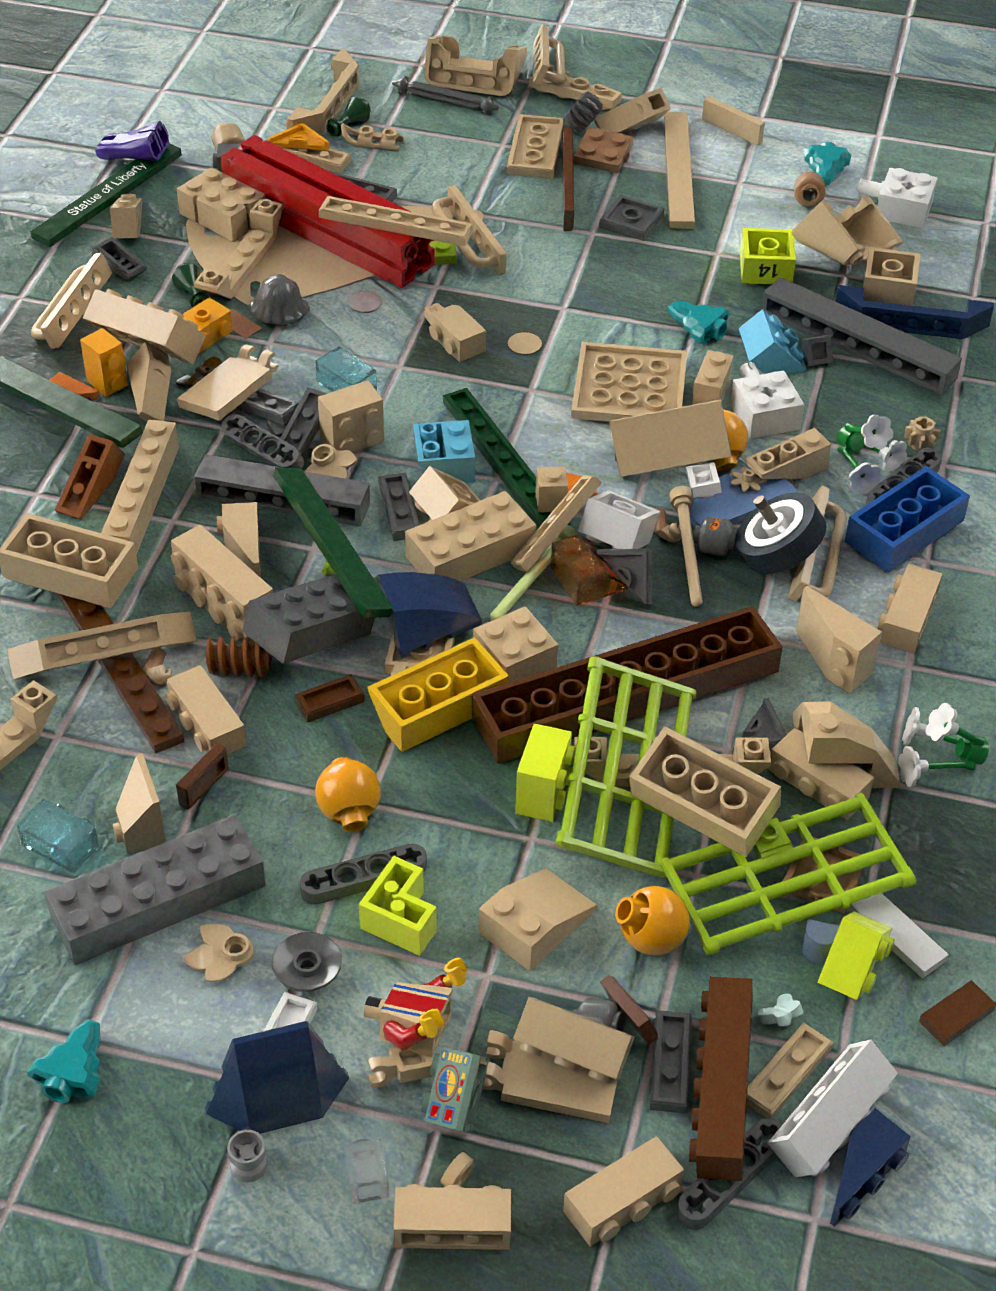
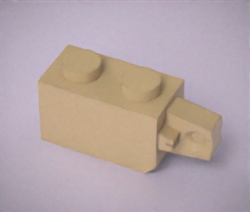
M435 303L424 308V316L430 323L429 332L431 337L437 340L447 353L454 356L459 362L486 351V330L461 306L451 305L444 308L440 304Z

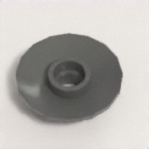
M300 932L287 937L277 946L273 954L272 969L277 980L286 988L298 992H313L326 987L336 979L341 970L342 954L337 944L328 936L317 932Z

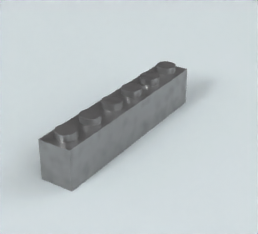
M205 454L194 476L197 498L230 504L257 502V508L297 515L273 477L276 466ZM304 471L336 522L355 526L362 525L370 506L369 482Z

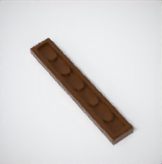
M563 127V231H572L574 226L572 127Z

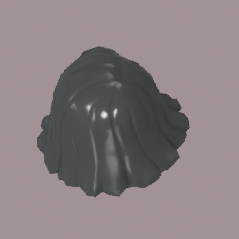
M282 274L273 275L264 280L259 287L257 295L252 299L248 307L251 315L255 316L259 321L275 326L295 324L310 311L308 302L302 299L296 282Z

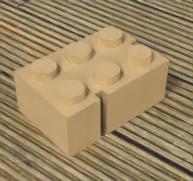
M212 167L177 188L179 214L195 222L198 220L200 225L232 242L246 234L248 228L251 229L249 212L259 199H265V194Z

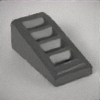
M113 237L93 247L92 257L96 253H103L111 271L126 280H130L147 269L143 262Z

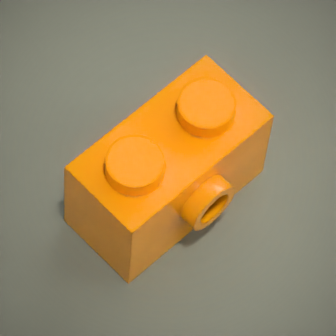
M207 298L183 313V319L196 323L198 325L197 329L206 335L199 353L233 332L231 310L211 298Z
M103 328L80 339L87 382L105 397L127 387L126 357L123 353L122 343Z

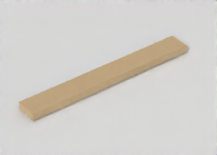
M667 112L664 115L669 228L694 229L695 217L687 112Z

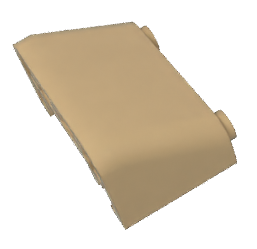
M444 35L430 37L427 40L424 77L428 84L438 87L505 96L511 93L516 85L526 60L527 47L510 46L504 51V55L501 58L489 61L460 57V44L454 37Z
M863 196L860 199L861 202L855 208L849 205L840 214L832 212L834 208L828 200L821 201L791 232L797 242L844 265L851 264V266L867 262L869 247L899 251L897 248L904 242L870 196Z

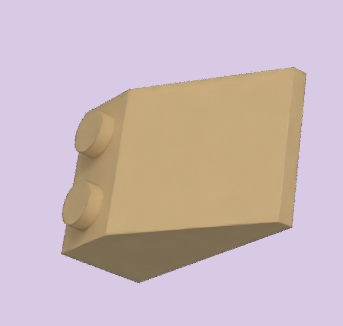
M806 586L803 589L796 632L824 676L834 685L841 687L851 694L873 674L882 632Z
M545 868L501 888L479 908V934L527 970L531 971L597 909V904Z

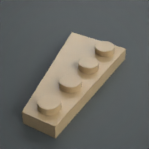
M549 64L548 70L556 73L554 66ZM566 70L565 80L559 84L543 78L540 86L533 83V76L529 78L528 87L534 88L540 93L549 92L557 94L559 98L563 99L571 98L577 100L582 94L589 91L599 98L603 104V110L615 108L622 98L621 92L601 84L589 85L588 79L583 77L572 78L570 77V72Z

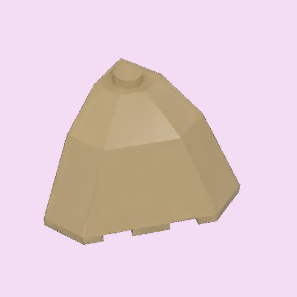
M802 702L793 711L794 728L804 733L808 764L863 763L865 772L874 777L872 788H900L901 783L896 759L872 728L832 702Z

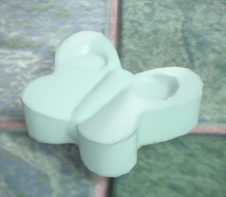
M782 994L778 997L777 1005L774 1008H762L758 1011V1015L762 1024L778 1023V1026H788L791 1024L792 1018L802 1015L804 1011L800 1001H793L790 994Z

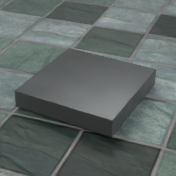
M620 195L599 220V227L644 241L664 216L665 208Z

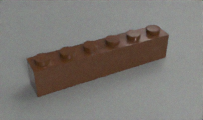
M710 976L709 991H702L701 1012H707V1018L700 1019L699 1041H705L704 1048H697V1070H702V1078L695 1077L694 1100H700V1108L692 1109V1130L698 1131L697 1139H690L689 1162H696L697 1178L743 1180L753 1007V979Z

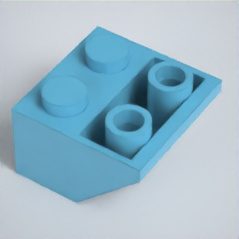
M762 309L739 328L749 362H753L764 374L783 370L785 373H800L806 370L803 360L805 355L798 346L799 338L791 328L786 329L776 315L773 314L771 316Z
M469 420L413 424L417 459L420 467L427 470L431 466L465 483L475 482V454Z

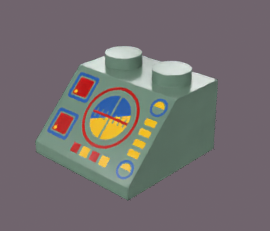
M445 1047L441 1048L440 1054L435 1053L430 1069V1075L435 1076L432 1091L426 1090L421 1111L426 1113L425 1121L462 1132H473L490 1058Z

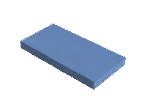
M731 473L719 477L722 493L715 494L714 497L708 499L693 498L694 502L689 509L691 524L694 527L696 525L702 526V522L706 517L730 520L734 525L744 521L757 508L754 504L756 497L763 495L768 501L782 494L799 492L787 479H767L765 484H759L760 491H754L749 487L746 492H742L741 486H732L730 484L734 478L731 476Z

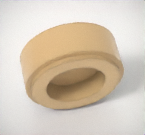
M461 1152L445 1171L441 1184L444 1186H461L473 1170L474 1160L466 1153Z

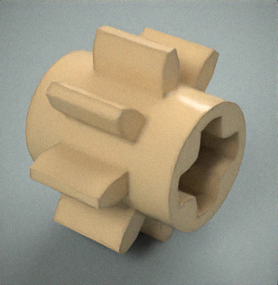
M918 417L915 420H910L909 426L905 428L904 438L909 439L908 445L914 450L934 448L935 442L939 440L940 430L935 429L936 422L932 419Z

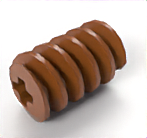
M219 636L217 644L213 645L211 637H208L206 664L210 675H216L220 667L223 676H228L232 669L234 675L240 677L245 669L246 675L253 677L257 669L259 677L264 678L271 668L272 655L256 642L253 647H250L248 639L244 638L241 646H237L235 637H232L229 645L225 646L223 637Z

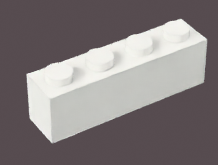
M872 1040L849 1044L767 1144L794 1177L820 1175L828 1168L830 1164L829 1158L833 1153L848 1143L850 1140L849 1134L854 1127L871 1113L870 1107L876 1100L881 1099L889 1092L891 1088L889 1084L898 1072Z

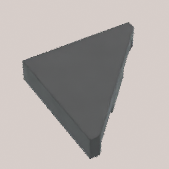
M597 549V555H600L613 569V572L641 598L643 603L652 604V549Z
M769 698L763 700V704L748 723L741 738H768L769 751H772V748L787 734Z

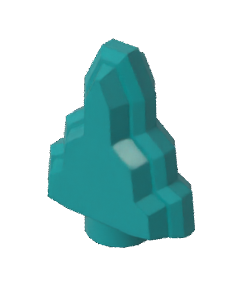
M832 142L810 145L809 148L804 150V161L809 164L810 169L822 176L825 181V187L836 179L837 174L842 172L845 166L850 165L852 154L848 152L847 148L837 147Z
M679 300L668 306L667 311L683 325V329L688 331L690 337L701 345L706 344L712 338L717 341L721 340L727 331V319L730 314L722 307L695 306L686 301Z
M89 1019L70 1033L65 1043L54 1045L45 1057H38L27 1071V1075L42 1085L41 1090L46 1097L58 1103L69 1102L71 1096L83 1099L95 1097L101 1082L100 1077L97 1075L100 1060L96 1055L101 1044L100 1023Z

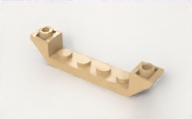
M341 48L331 61V70H333L336 83L332 84L330 91L327 95L323 96L321 103L314 110L297 107L287 118V129L304 123L318 134L325 133L328 120L336 118L359 86L358 64L346 49Z
M259 199L249 212L251 226L249 232L218 271L203 270L194 282V288L205 291L208 294L232 299L273 245L283 204L269 199Z
M180 612L160 614L38 639L8 648L7 653L13 680L44 674V671L163 646L169 648L197 642L191 613Z
M34 680L10 699L14 716L0 727V770L39 739L57 700L56 694Z
M574 737V746H577L578 737ZM591 737L585 773L602 783L608 753L607 737ZM736 738L733 754H719L756 774L764 771L771 765L768 738ZM639 754L620 755L615 787H630L629 776L638 765Z

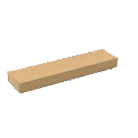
M583 475L511 560V564L517 570L528 572L602 482L595 476Z

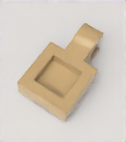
M397 1047L389 1049L388 1057L377 1056L368 1060V1065L372 1072L368 1074V1080L371 1087L379 1088L388 1084L395 1076H397L399 1083L433 1077L430 1075L432 1058L410 1050L402 1051Z

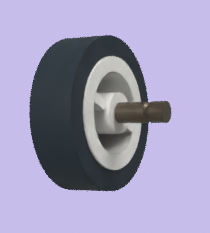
M786 493L768 501L761 495L754 499V504L757 508L741 523L735 538L738 550L752 570L761 574H773L790 569L809 557L821 544L827 525L812 498L804 493Z

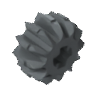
M587 91L568 110L564 120L573 130H576L578 133L582 132L602 110L603 104L595 94L593 95Z

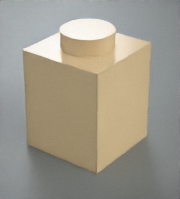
M565 466L537 467L536 500L538 512H553L568 494Z

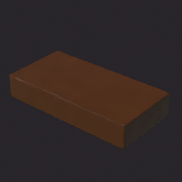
M352 674L294 694L295 703L307 723L365 702L364 693Z
M216 743L176 784L180 806L187 810L191 808L229 769L226 747Z
M610 974L601 980L600 984L609 1000L618 1004L621 1012L625 1013L626 1020L644 1041L650 1045L657 1040L658 1033L650 1018L619 982Z
M971 980L921 1014L919 1022L945 1046L994 1012L996 1003Z

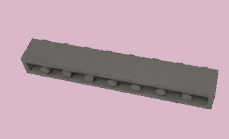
M781 277L763 292L761 310H765L771 316L773 314L776 315L782 323L813 337L830 335L833 346L940 395L958 379L962 361L961 357Z

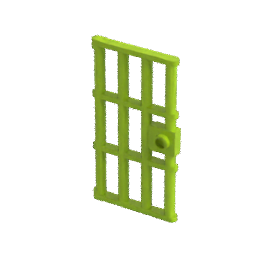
M592 656L589 658L587 668L590 674L583 713L578 717L580 729L572 773L567 777L569 789L562 828L557 832L555 845L660 878H667L660 859L669 858L674 818L632 796L630 791L615 787L623 739L641 744L639 763L657 738L655 735L662 692L680 697L674 731L687 737L692 700L696 698V690ZM603 673L620 678L613 723L595 717ZM633 682L650 687L643 732L625 727ZM593 729L611 734L602 783L584 777ZM582 789L600 794L592 843L573 838ZM613 799L631 804L623 853L605 848ZM644 809L662 814L654 863L636 857Z
M862 792L855 794L854 798L803 815H792L791 819L779 822L777 818L771 819L753 846L759 859L747 862L745 856L721 843H716L671 859L668 857L660 859L662 868L673 890L684 901L688 909L690 923L707 956L720 952V948L770 931L776 933L782 931V927L840 907L846 909L850 907V904L898 887L905 889L917 883L912 870L904 861ZM858 810L862 812L868 822L817 840L813 839L807 828ZM797 831L804 844L793 847L787 834ZM874 834L883 847L832 865L827 863L822 854L824 851ZM729 853L732 854L738 865L683 885L676 873L678 870ZM812 856L819 868L764 888L761 887L755 874ZM887 860H891L898 871L897 874L847 891L843 890L837 880V877ZM743 878L746 879L752 892L699 910H695L689 898L690 896ZM825 881L834 894L776 914L769 900ZM757 904L760 905L766 916L765 919L709 937L703 925L704 922Z

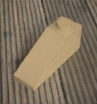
M257 502L222 504V516H217L218 534L223 533L226 548L261 578Z

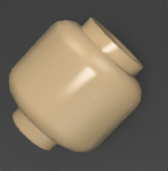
M228 122L216 126L211 136L216 151L218 144H241L245 141L240 128L236 124Z

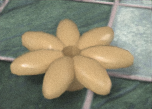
M745 466L742 467L741 473L731 472L734 480L730 484L732 486H741L742 492H746L749 487L754 491H760L759 484L767 482V479H761L752 469H747Z

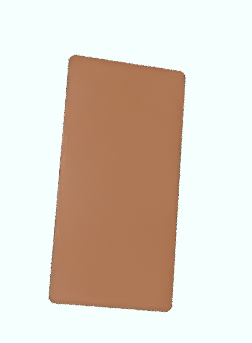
M230 309L233 331L242 337L248 338L262 329V327L234 309Z

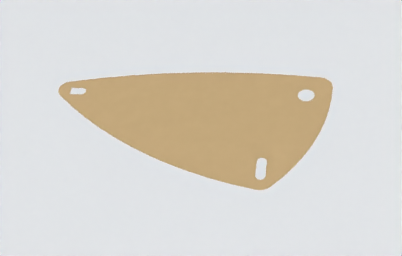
M401 206L411 212L435 216L431 207ZM442 208L448 218L453 220L454 215L450 209ZM475 210V212L478 214L481 220H483V213L479 210ZM188 219L186 222L188 241L194 256L203 270L218 271L246 235L244 234L232 242L219 234L214 236L207 235L205 233L206 227L200 225L198 220L195 222ZM278 225L273 245L233 297L249 305L252 299H254L251 297L250 283L258 281L261 286L264 280L278 274L285 275L287 278L295 281L299 287L301 297L348 285L375 274Z

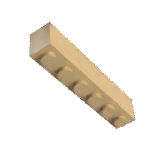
M148 420L101 532L105 535L134 542L136 555L179 449L176 423Z

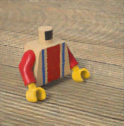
M454 958L445 965L444 971L447 976L441 974L427 984L396 983L387 999L367 997L364 1006V1017L380 1020L379 1038L383 1042L392 1044L402 1051L410 1050L425 1056H433L451 1018L452 984L454 986H462L466 981L468 968L462 958Z

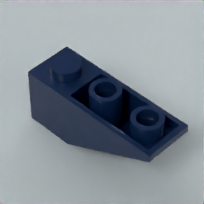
M876 1108L851 1132L830 1224L834 1227L844 1217L848 1220L851 1219L861 1207V1199L867 1193L871 1195L876 1194L886 1180L885 1175L891 1169L897 1172L909 1157V1153L906 1151L911 1136Z

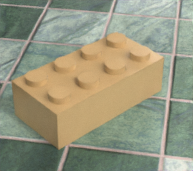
M95 289L83 316L84 320L98 329L103 328L118 340L139 347L147 342L166 352L169 357L194 364L206 337L205 334L197 329L198 325L196 323L183 319L184 315L173 309L165 312L162 307L148 302L146 306L135 297L128 295L127 299L122 298L120 293L111 289H107L106 292Z
M503 491L405 531L406 558L419 573L437 574L463 581L511 561L536 532V524L506 491Z
M26 513L0 548V567L3 578L108 608H112L138 570L134 542Z
M201 524L172 539L171 560L175 568L174 581L176 586L181 591H186L198 607H203L209 612L214 622L222 624L228 630L230 636L235 637L236 641L239 640L242 643L243 639L247 638L250 647L253 646L255 641L242 632L249 600L272 594L273 588Z
M666 726L661 730L629 776L632 796L747 857L781 805V786Z

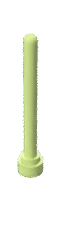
M566 525L530 570L524 574L491 612V621L506 615L560 551L570 549L578 540V534L574 528Z

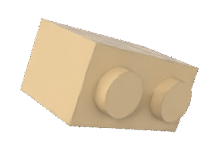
M707 351L694 382L692 405L715 400L723 401L731 381L733 355L718 351Z

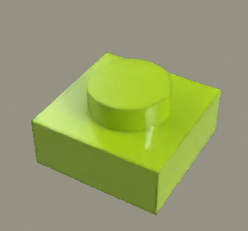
M441 241L430 243V246L435 248V265L457 263L455 244Z

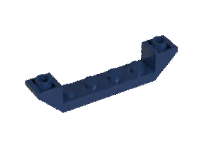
M838 285L835 300L839 304L904 333L965 339L989 327L994 309L993 302L968 300L965 312L863 300L864 288Z

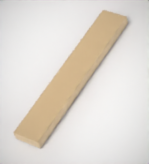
M327 196L319 209V218L466 246L473 233L472 223Z

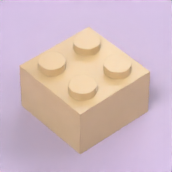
M869 247L863 282V300L913 306L921 254Z
M368 380L318 397L320 440L323 444H328L337 451L349 450L356 452L384 442L383 399Z
M526 606L473 629V638L475 637L509 675V682L557 668L558 643Z

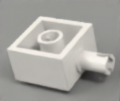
M889 168L885 181H882V183L860 178L857 194L878 197L877 207L889 222L924 228L933 203L938 177L930 176L926 173L909 172L902 168Z
M749 362L750 367L748 363L743 364L739 370L743 378L733 380L730 406L734 413L745 423L749 439L800 430L805 404L785 371L760 375L753 362Z
M608 490L588 498V501L575 516L582 518L578 531L586 534L588 540L596 543H608L613 545L612 549H639L650 543L660 511Z

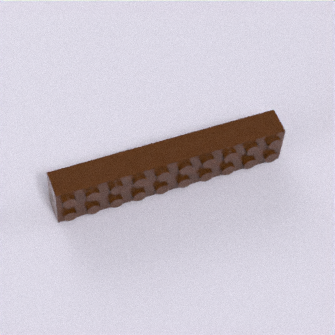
M754 606L595 656L696 690L695 699L779 672L783 646ZM589 658L472 694V720L497 764L523 755L533 724L571 731V740L574 737H578L580 729L578 717L583 713L590 674L587 670ZM603 673L595 714L596 718L613 723L620 683L619 677ZM632 683L626 722L646 715L650 687ZM662 692L659 711L678 705L680 697Z

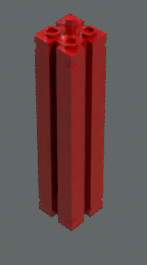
M256 135L242 142L239 149L234 147L221 155L222 173L265 194V199L282 203L283 210L279 226L388 282H394V285L400 288L415 280V272L423 274L435 265V248L430 246V243L434 240L319 218V209L327 196L404 211L409 210L267 140L263 141L262 138Z

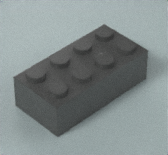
M332 574L249 600L242 632L284 664L371 634L375 618L362 617L336 574Z

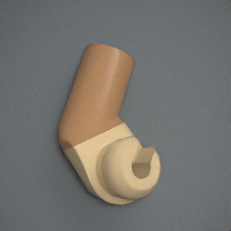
M656 509L660 511L654 533L671 543L680 541V524L678 527L677 523L667 524L665 510Z
M161 648L151 650L143 669L148 678L156 685L167 684V679L172 676L170 667L166 670L164 668L165 665H162L166 652Z

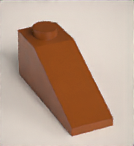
M88 434L56 505V512L79 520L83 519L114 480L125 456V453L114 441Z

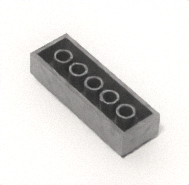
M235 814L45 890V896L50 916L74 965H77L266 886L263 860Z

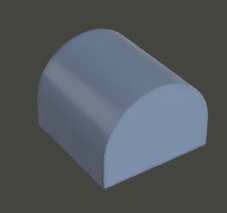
M808 919L802 952L810 962L825 964L839 926Z

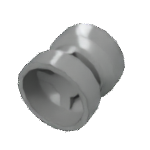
M242 1130L235 1133L230 1138L227 1147L232 1175L242 1182L256 1181L267 1170L268 1161L264 1139L258 1132L253 1130Z

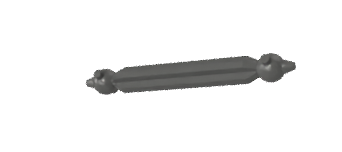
M407 76L392 82V85L399 90L398 94L401 95L403 92L409 91L412 95L474 110L481 108L484 115H487L492 110L499 109V106L492 101L493 97L491 96L482 100L476 95L413 81L409 83Z

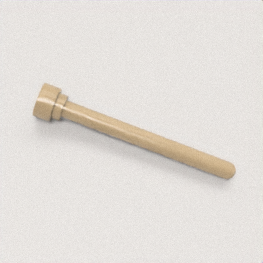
M678 486L670 491L671 506L678 511L690 601L694 607H699L703 600L689 512L694 499L691 488Z

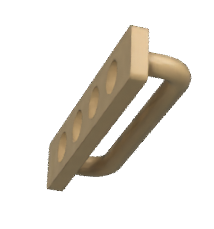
M544 24L541 25L533 42V83L540 86L543 78L557 84L563 83L565 80L564 46L561 42L549 36L548 26ZM549 46L556 50V73L548 70Z
M456 185L449 186L448 196L433 202L431 207L433 214L436 217L449 219L442 209L448 207L458 221L472 223L473 233L470 238L485 258L477 257L468 243L466 246L457 245V247L472 266L477 268L493 267L498 275L506 273L507 253Z
M103 253L94 254L87 265H83L72 272L31 329L33 338L37 340L46 339L51 349L61 346L86 311L95 289L101 290L112 275V271ZM92 274H94L95 282H93ZM81 288H83L84 297H82ZM70 303L73 306V313L70 310ZM59 318L62 322V328L59 326Z
M823 485L812 500L823 517L825 511L835 517V523L822 584L819 588L809 583L816 555L815 550L809 557L795 566L788 599L795 602L803 594V589L806 586L828 597L834 585L847 516L841 506L828 500L830 488Z

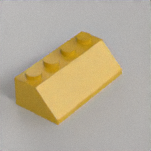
M474 637L368 686V692L386 734L399 750L404 752L472 719V694L509 683V675Z

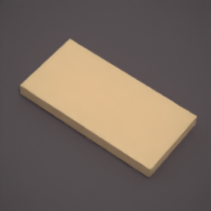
M520 114L507 163L506 174L554 178L563 137V127H565L564 118Z
M722 400L626 417L609 422L620 477L732 456Z

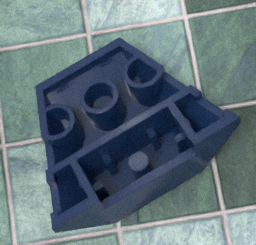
M416 572L386 573L374 577V580L393 607L391 617L388 618L394 630V642L401 659L409 657L410 651L421 646L426 649L432 647L433 641L444 636L453 638L482 625V619L465 583L457 579L437 574Z
M307 1021L232 1039L221 1066L223 1074L220 1081L215 1082L213 1086L214 1096L212 1101H207L205 1111L207 1115L239 1131L253 1130L261 1134L323 1118L349 1080V1075L344 1067L341 1068L338 1065L334 1054L326 1050L324 1042Z

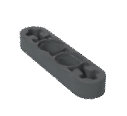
M234 414L228 416L223 421L221 429L230 442L267 464L289 468H302L304 466V458L296 447L243 416ZM234 428H241V433ZM259 435L255 442L248 443L250 437ZM277 445L273 453L266 454L269 447ZM284 455L286 456V458H288V459H290V460H292V461H291V462L288 461V460H287V461H284V459H283Z
M933 448L919 450L868 493L866 505L889 491L891 486H896L910 477L906 474L908 472L916 473L927 466L937 473L941 467L942 454Z
M405 844L310 870L301 876V897L307 903L321 904L368 891L380 875L373 873L371 868L379 864L386 866L393 856L409 863L411 861L407 859L412 858L414 861H417L412 864L423 868L424 873L427 867L426 851L418 844ZM345 873H351L357 877L351 883H343L339 880V877ZM329 879H333V886H330ZM316 884L320 889L314 890L310 885Z
M771 1118L761 1119L745 1133L744 1154L751 1156L755 1164L750 1168H743L742 1181L727 1180L730 1184L729 1190L717 1192L709 1184L712 1179L698 1178L682 1193L677 1210V1216L682 1225L690 1229H700L706 1226L777 1156L767 1144L770 1139L762 1144L761 1151L758 1146L761 1143L762 1134L764 1136L774 1135L782 1126L779 1121ZM704 1195L706 1200L702 1204L701 1213L698 1211H694L692 1214L689 1213L688 1206L696 1207L702 1201Z

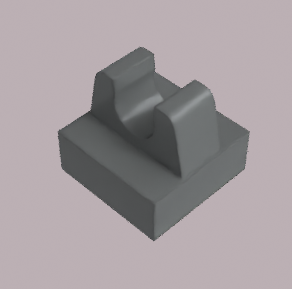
M830 335L802 339V351L805 355L804 363L806 366L833 362Z

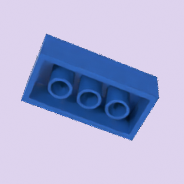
M925 466L849 516L844 542L889 573L963 522L970 495Z

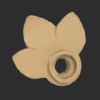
M321 444L312 451V464L305 472L348 479L346 468L356 464L357 458L349 450L337 451L328 444Z
M204 924L200 926V933L204 944L184 955V961L194 970L205 971L206 982H219L229 978L237 967L244 966L250 962L254 955V948L252 942L246 936L234 933L229 926L223 924Z

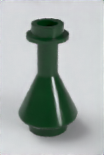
M350 98L343 116L339 119L331 118L328 120L326 125L327 132L331 136H340L342 134V123L347 125L350 123L367 122L371 112L369 103L363 98Z
M183 263L175 269L172 275V282L175 287L191 294L189 302L193 308L210 297L207 292L194 288V282L201 274L200 268L192 263Z

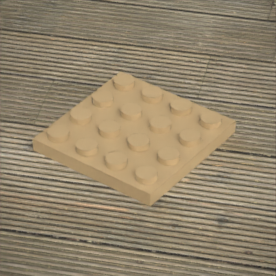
M581 342L571 418L610 422L611 420L682 407L687 351Z

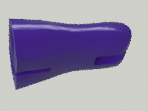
M158 121L131 132L107 134L97 145L95 152L97 157L102 160L129 158L158 161L169 146V135L165 125Z

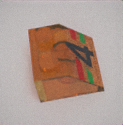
M579 534L552 542L551 569L575 605L579 606L630 589L613 572V569L600 555H597V549L604 548Z

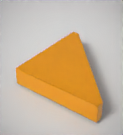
M300 123L267 138L269 142L281 148L330 149L329 141L304 123Z

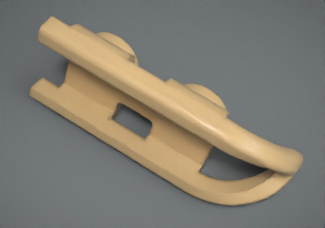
M344 123L341 124L344 139L354 146L399 151L400 145H395V142H403V135H399L393 128H386L380 133L373 130L371 126H362L359 130H356ZM348 133L358 136V139H352ZM372 139H381V142L374 143Z

